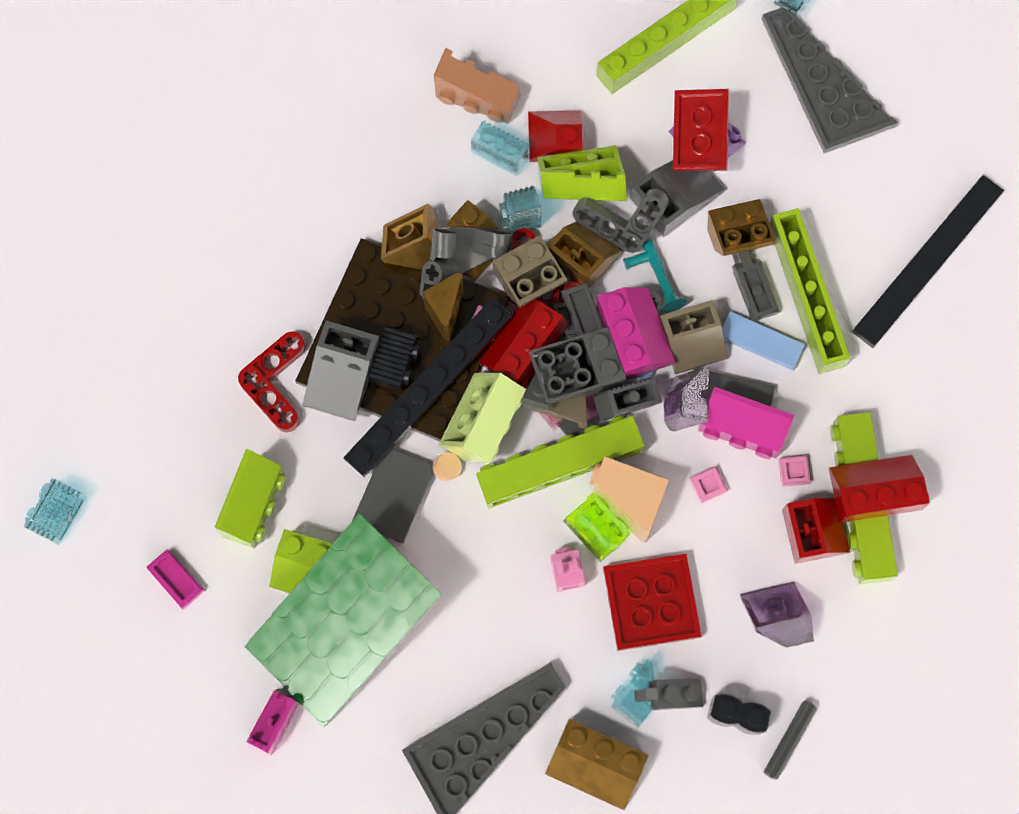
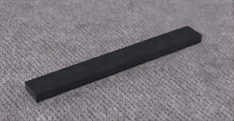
M982 175L855 326L852 333L873 349L1004 190Z

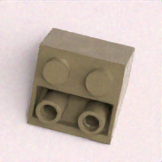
M541 235L493 260L494 274L506 294L519 307L568 282Z
M713 300L660 316V322L676 362L672 365L675 375L727 359L722 325Z

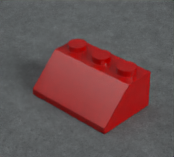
M537 300L516 308L512 314L513 318L499 332L479 361L480 365L492 373H502L523 388H526L529 380L536 373L529 351L557 343L569 327V324L561 314Z
M912 455L828 468L839 523L920 511L930 504L925 477Z

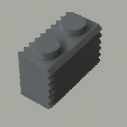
M653 377L612 388L594 396V402L601 421L645 409L662 401L656 380Z

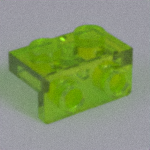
M591 493L580 506L563 520L600 562L621 546L630 535L626 523L621 518H616L609 510L606 501L601 497H597L594 493Z

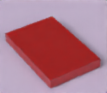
M729 89L674 91V172L728 171Z

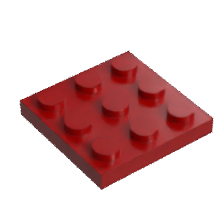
M687 553L603 566L617 651L687 641L702 637Z

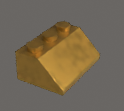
M568 719L545 775L624 811L649 755Z

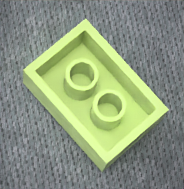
M474 373L438 446L454 453L463 461L490 463L499 451L498 445L503 435L510 429V421L515 411L520 408L526 389L502 373Z

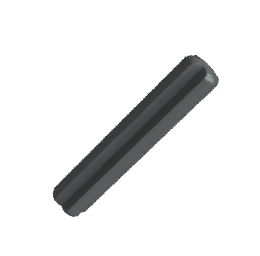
M808 701L801 703L764 769V774L773 780H777L780 777L817 710L814 704Z

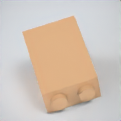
M604 456L602 464L596 463L591 476L590 484L594 485L592 494L640 541L646 542L669 480Z

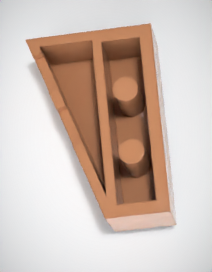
M445 47L434 73L436 98L447 105L455 104L461 106L469 113L476 114L478 112L486 115L494 122L509 124L520 98V85L491 70L486 74L474 68L475 62L469 59L464 63L452 57L453 51Z

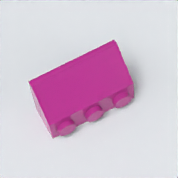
M623 287L597 296V310L604 328H609L626 380L676 363L648 288Z
M714 387L698 431L703 432L702 435L708 439L718 440L720 438L728 441L729 445L733 448L740 450L748 448L756 451L755 454L761 458L771 459L773 457L776 459L781 451L794 415Z

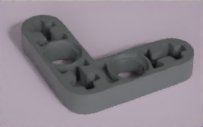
M649 190L629 221L590 198L580 199L572 213L578 223L621 249L634 253L641 249L664 213L669 200L662 190ZM655 200L658 204L652 211L649 209V206ZM587 209L589 211L588 214L584 213L583 210ZM637 217L646 218L650 225L644 226L640 224ZM603 221L612 222L615 229H607L603 225ZM633 237L635 238V240L631 241L629 240V238Z

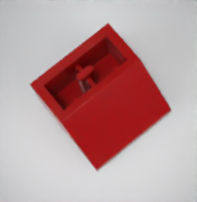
M813 498L787 503L782 509L795 564L850 553L843 522L839 523L835 498Z

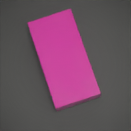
M168 549L146 567L183 610L205 592Z

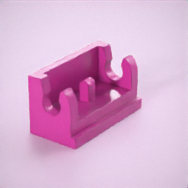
M274 690L246 742L272 755L299 703Z

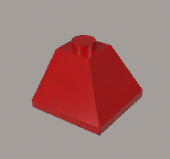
M580 110L528 111L529 162H538L537 157L583 150Z

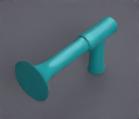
M653 240L644 242L642 246L645 252L629 258H623L626 270L649 261L664 295L665 304L661 308L662 313L666 314L677 311L687 304L688 301L686 299H681L674 293Z

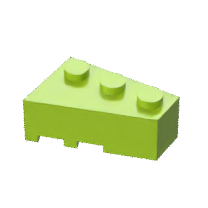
M616 145L537 157L540 186L544 199L580 200L582 198H590L603 201H627L625 172Z

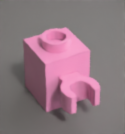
M571 547L555 550V554L550 556V562L557 592L584 587L585 578L579 550L572 551Z

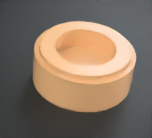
M445 452L438 455L433 461L434 474L442 481L455 479L461 473V461L454 453Z

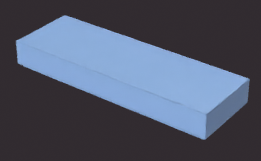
M731 311L722 327L725 341L790 370H794L805 345Z

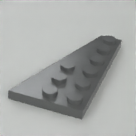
M787 6L762 15L761 20L823 153L897 126L898 122L881 109L882 105L876 99L873 100L863 90V85L836 57L833 58L825 50V45L820 40L817 41L807 31L805 24Z
M552 663L402 749L404 756L437 814H457L564 691L566 687Z

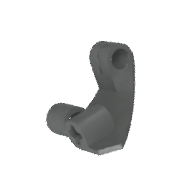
M480 227L434 228L432 231L429 261L424 264L422 269L419 293L423 298L425 290L453 274H463L486 261L508 253L511 232L502 229Z

